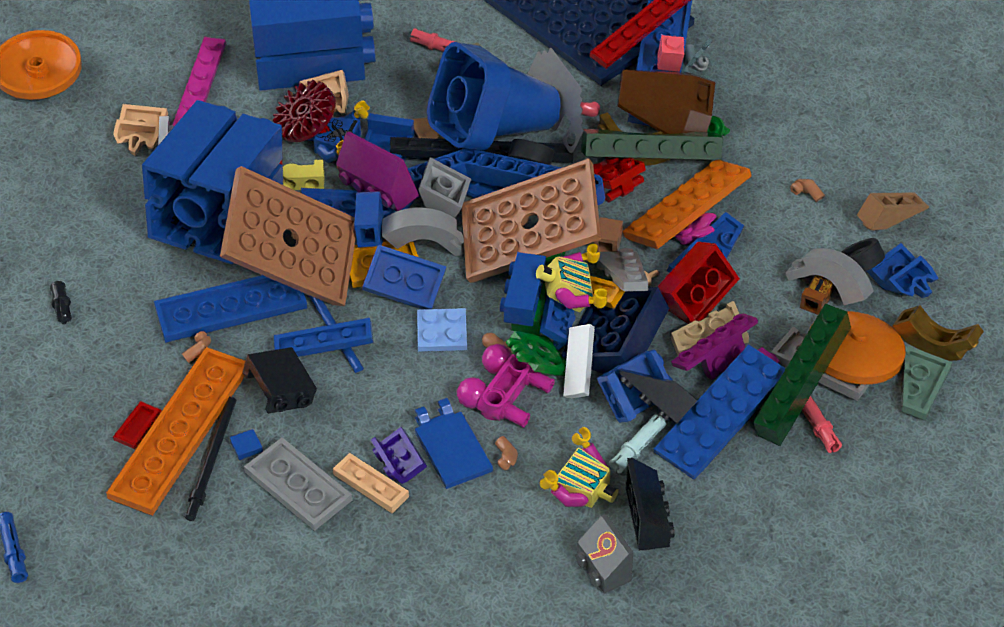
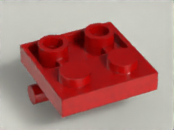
M606 157L604 161L593 164L594 174L602 178L604 188L611 190L605 194V200L608 203L620 196L624 197L633 192L636 186L644 182V178L640 174L646 170L643 161L627 157Z

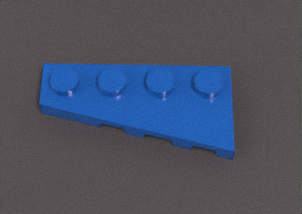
M725 212L711 225L715 231L704 237L697 238L668 265L667 272L670 273L697 242L716 243L727 259L744 225Z

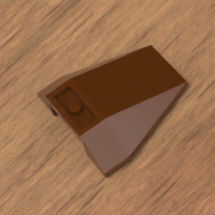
M623 70L617 107L657 131H661L662 134L707 132L712 118L715 82L689 72Z

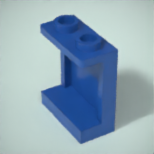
M369 114L368 131L365 140L390 152V137L414 138V120ZM394 154L397 157L403 159L404 162L406 161L407 157H403L399 154Z
M656 350L644 351L597 377L603 393L616 419L620 423L631 421L637 417L636 414L654 405L652 403L649 406L639 397L641 392L635 386L630 389L620 381L622 375L619 373V370L621 368L673 381L663 366L664 361L661 355Z

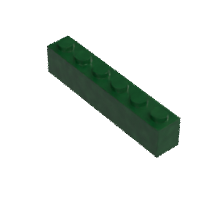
M825 303L754 421L759 437L781 446L851 329L847 311Z

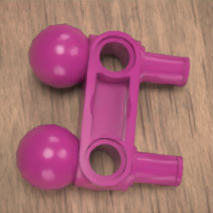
M490 345L482 355V363L489 373L496 376L488 386L479 378H465L457 388L458 400L464 407L480 410L486 419L499 421L507 419L524 428L530 419V413L512 405L524 387L529 384L548 394L554 386L555 379L541 372H535L528 363L518 361L516 355L512 354L505 345Z

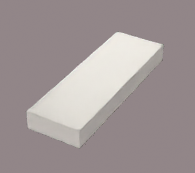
M591 324L569 328L563 394L565 398L572 399L589 396L595 328Z

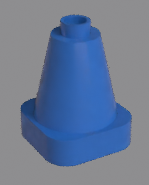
M452 42L445 48L429 97L427 119L430 127L455 147L484 151L491 146L495 137L549 130L559 121L560 96L554 86L507 66L506 63L481 46Z

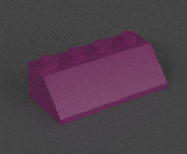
M349 131L345 134L336 163L340 173L339 178L344 185H350L357 192L380 191L382 204L386 208L390 207L395 211H400L419 196L403 159Z

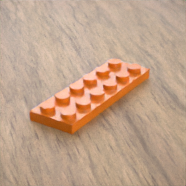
M722 160L712 161L689 181L680 185L677 190L649 209L647 213L633 221L630 226L623 230L624 237L630 241L659 249L752 177L750 168Z

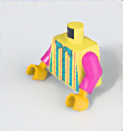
M588 245L586 253L583 254L578 252L568 256L555 257L548 266L540 265L537 268L536 278L545 281L546 293L550 298L563 304L566 308L581 312L584 307H590V304H594L597 308H603L606 305L607 290L602 288L596 289L593 296L588 264L583 262L587 260L590 263H596L599 260L600 252H597L598 245Z
M582 427L579 429V433L583 439L578 433H575L572 436V441L576 445H582L583 448H577L558 475L553 470L545 472L543 474L545 478L540 480V487L546 490L551 488V493L566 507L587 506L592 508L599 497L613 503L617 497L618 489L609 485L610 469L594 444L588 442L591 437L589 429Z

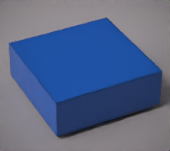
M254 429L230 437V443L239 460L263 452L262 445Z

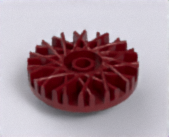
M314 80L311 82L307 81V87L300 83L299 87L295 86L297 89L296 94L288 90V96L284 95L287 101L285 104L278 102L280 106L276 107V110L279 114H273L275 118L272 120L274 123L282 125V138L286 141L303 142L311 139L320 133L330 122L335 111L336 98L334 93L320 81L318 83Z

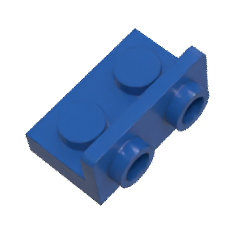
M546 295L540 333L553 339V345L559 350L563 346L568 345L569 328L572 327L576 315H574L575 310L566 308L563 304Z

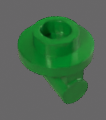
M712 116L707 132H715L725 136L730 132V129L724 126V122L720 117Z

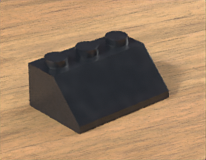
M627 458L625 489L638 550L670 547V539L675 537L673 522H668L667 518L670 516L669 503L663 500V496H665L664 481L659 480L657 470L634 458Z

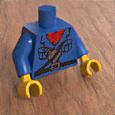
M360 101L355 105L354 111L346 116L331 118L330 122L320 133L308 139L314 142L315 153L327 163L337 161L345 134L349 131L359 137L361 136L360 117L362 119L368 117L367 111L370 107L367 103Z

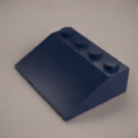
M648 287V291H625L614 309L606 306L595 308L594 304H590L578 326L591 324L595 327L591 370L605 374L648 350L669 310V306L658 287ZM568 345L565 347L563 353L561 354L565 361L567 359Z

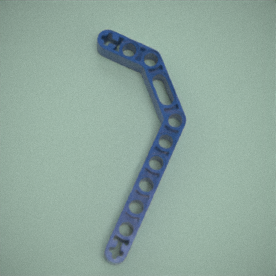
M461 149L434 159L471 178V181L504 188L562 168L473 149ZM428 161L407 168L419 194L417 198L421 197L418 188ZM594 174L597 205H600L605 201L604 185L602 178ZM414 200L401 210L409 209ZM382 204L384 218L397 212L390 207L386 208Z

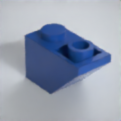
M380 191L357 192L354 226L358 247H377L378 244L382 245L384 241L382 237L384 213Z

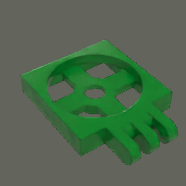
M514 331L506 341V345L511 348V352L516 355L517 360L528 363L535 372L565 376L566 361L548 337Z

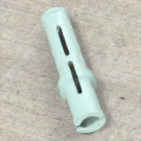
M654 414L629 442H625L621 446L620 452L609 461L610 468L614 472L622 473L627 466V458L637 459L642 449L666 426L664 418Z

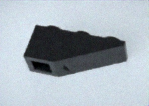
M622 368L619 370V373L622 375L620 381L630 389L635 386L641 392L639 397L649 406L654 403L659 407L660 410L657 413L667 422L673 420L678 423L697 402L695 397L676 381Z

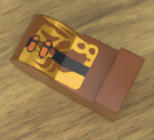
M815 275L810 286L805 288L802 293L800 308L819 315L825 303L827 304L830 300V296L836 286L827 278ZM811 300L818 303V308L811 307L808 301Z

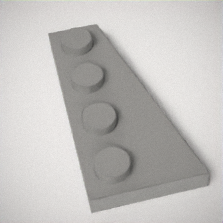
M623 248L618 252H600V258L596 262V267L599 270H605V275L613 278V282L622 291H648V280L637 251Z
M794 326L771 351L780 360V365L784 367L788 366L804 339L799 335L800 331ZM825 372L818 382L857 401L869 387V384H853L838 380Z

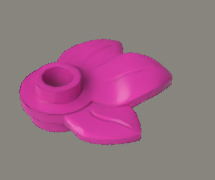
M704 213L675 236L676 240L680 241L681 244H690L697 238L714 232V228L709 225L717 217L716 214Z

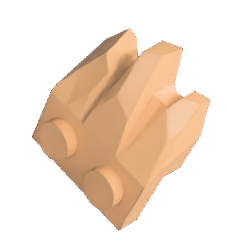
M343 70L300 81L306 87L307 81L323 82L335 95L336 107L334 112L346 114L348 89Z
M123 104L120 118L116 120L113 133L117 144L129 142L128 149L135 156L143 144L147 145L148 149H153L159 140V116H168L167 108Z

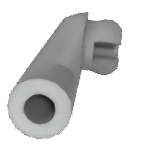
M686 45L684 54L687 65L698 71L707 69L709 64L708 58L696 56L694 45Z

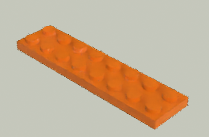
M206 347L106 492L107 499L153 516L223 411L228 398L233 396L244 379L243 368L246 361Z

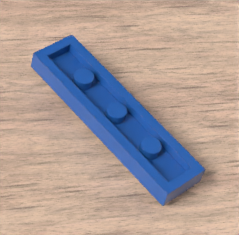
M370 318L274 335L275 350L292 347L298 357L374 343Z

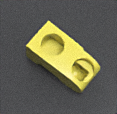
M314 160V165L286 164L283 166V185L293 190H301V188L324 189L323 160Z

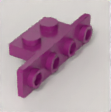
M744 313L734 316L733 320L724 326L718 327L715 332L706 338L700 339L690 349L681 352L678 357L671 361L672 366L688 371L701 362L705 376L713 380L723 373L746 348L742 334L758 324L757 318Z

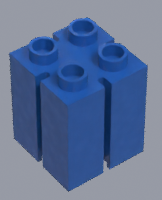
M249 0L255 57H261V59H256L259 91L299 87L302 80L343 70L345 73L346 82L365 80L364 63L376 62L373 36L362 37V33H371V30L374 29L371 2L359 4L361 0Z
M196 100L142 164L145 199L149 200L145 204L148 238L185 250L196 240V246L193 248L194 253L233 265V262L221 258L220 254L235 171L238 167L242 166L283 185V165L279 164L283 159L282 125L273 123L265 118H256L246 114H242L237 120L236 111L225 106H216ZM173 216H177L180 220L177 225L171 223V221H174L172 219Z

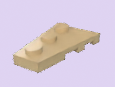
M735 302L728 303L726 308L720 311L715 310L709 313L708 317L701 321L695 320L672 332L671 341L677 355L679 356L681 352L696 345L700 339L706 338L715 332L718 327L724 326L733 320V317L739 314ZM746 331L742 334L744 344L749 342V335Z

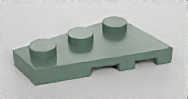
M906 345L902 412L926 420L951 370L952 362Z

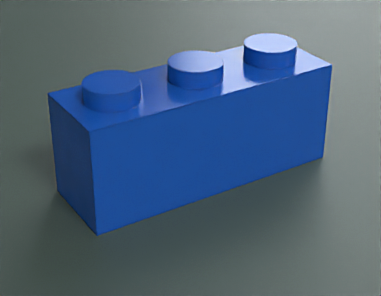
M517 252L515 262L511 261L509 268L511 279H506L504 293L507 295L506 298H501L500 312H504V322L533 326L544 282L536 278V270L540 265L546 266V256Z

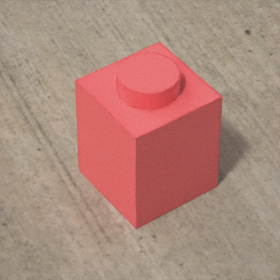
M662 35L657 52L658 70L680 72L684 57V37Z

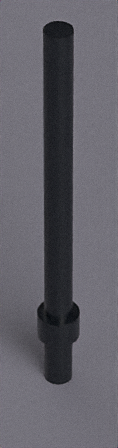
M229 397L223 408L196 487L190 493L188 499L190 504L185 515L188 521L195 520L199 507L203 505L206 498L205 490L237 401L234 397Z

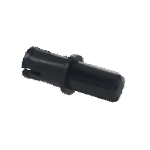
M55 281L50 285L53 297L51 304L55 309L57 321L66 324L72 319L69 308L71 301L67 296L65 283Z

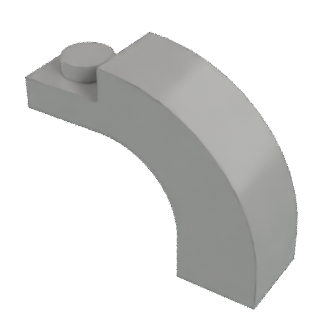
M409 208L394 212L382 219V237L397 249L411 241L427 239L441 244L454 256L464 254L463 234L457 230V220L447 213L431 208Z
M812 249L803 258L792 262V266L785 272L788 281L809 275H819L827 278L836 286L843 305L866 300L874 292L869 278L861 266L846 254L832 249Z

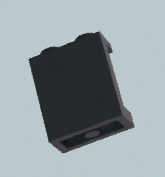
M292 347L247 355L243 374L246 379L255 378L267 398L265 410L268 414L305 408L312 404L317 388Z

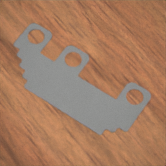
M552 48L548 52L544 50L542 54L538 51L527 75L533 76L557 89L560 96V117L558 123L554 124L552 129L556 131L564 115H566L571 124L564 136L563 144L570 153H573L584 132L581 127L583 119L581 118L582 108L580 106L582 102L580 97L582 88ZM570 132H574L576 136L575 143L570 147L567 143V138Z

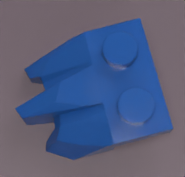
M902 243L885 254V258L881 263L866 271L884 290L904 296L916 294L921 298L928 297L932 293L927 282L932 283L939 279L932 266L921 255L915 258Z

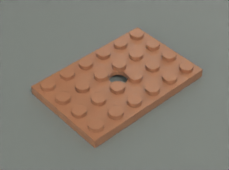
M588 158L464 202L462 206L466 279L472 283L509 271L511 261L515 262L517 252L542 255L547 258L601 240L592 161ZM530 216H538V222L533 228L525 229L523 227L528 222Z
M240 166L235 171L220 257L329 304L345 306L356 239L355 217ZM285 230H290L292 237L296 240L294 247H290L284 242L283 233Z

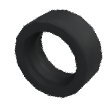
M513 139L508 157L551 165L555 151L548 146L534 141Z
M876 238L859 241L841 251L856 261L865 272L877 266L885 258L884 251Z

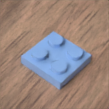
M466 308L417 310L418 352L467 350Z

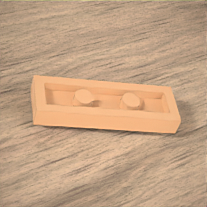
M351 453L333 468L334 476L390 513H393L409 498L408 490Z

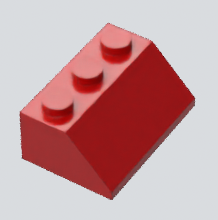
M697 242L657 287L669 306L668 311L689 324L695 320L701 321L705 319L740 278L716 243Z

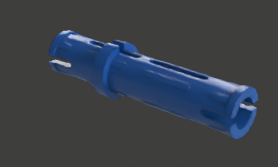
M11 512L0 513V534L5 550L4 561L9 566L12 582H24L28 577L24 563L26 558L25 552L20 547L13 514Z

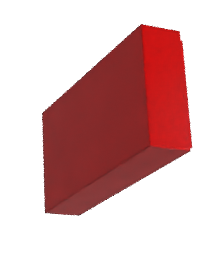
M140 401L114 434V441L136 449L162 410Z

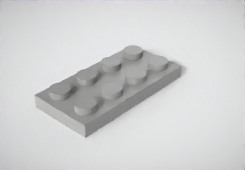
M283 437L244 466L245 473L314 531L353 501L352 494Z

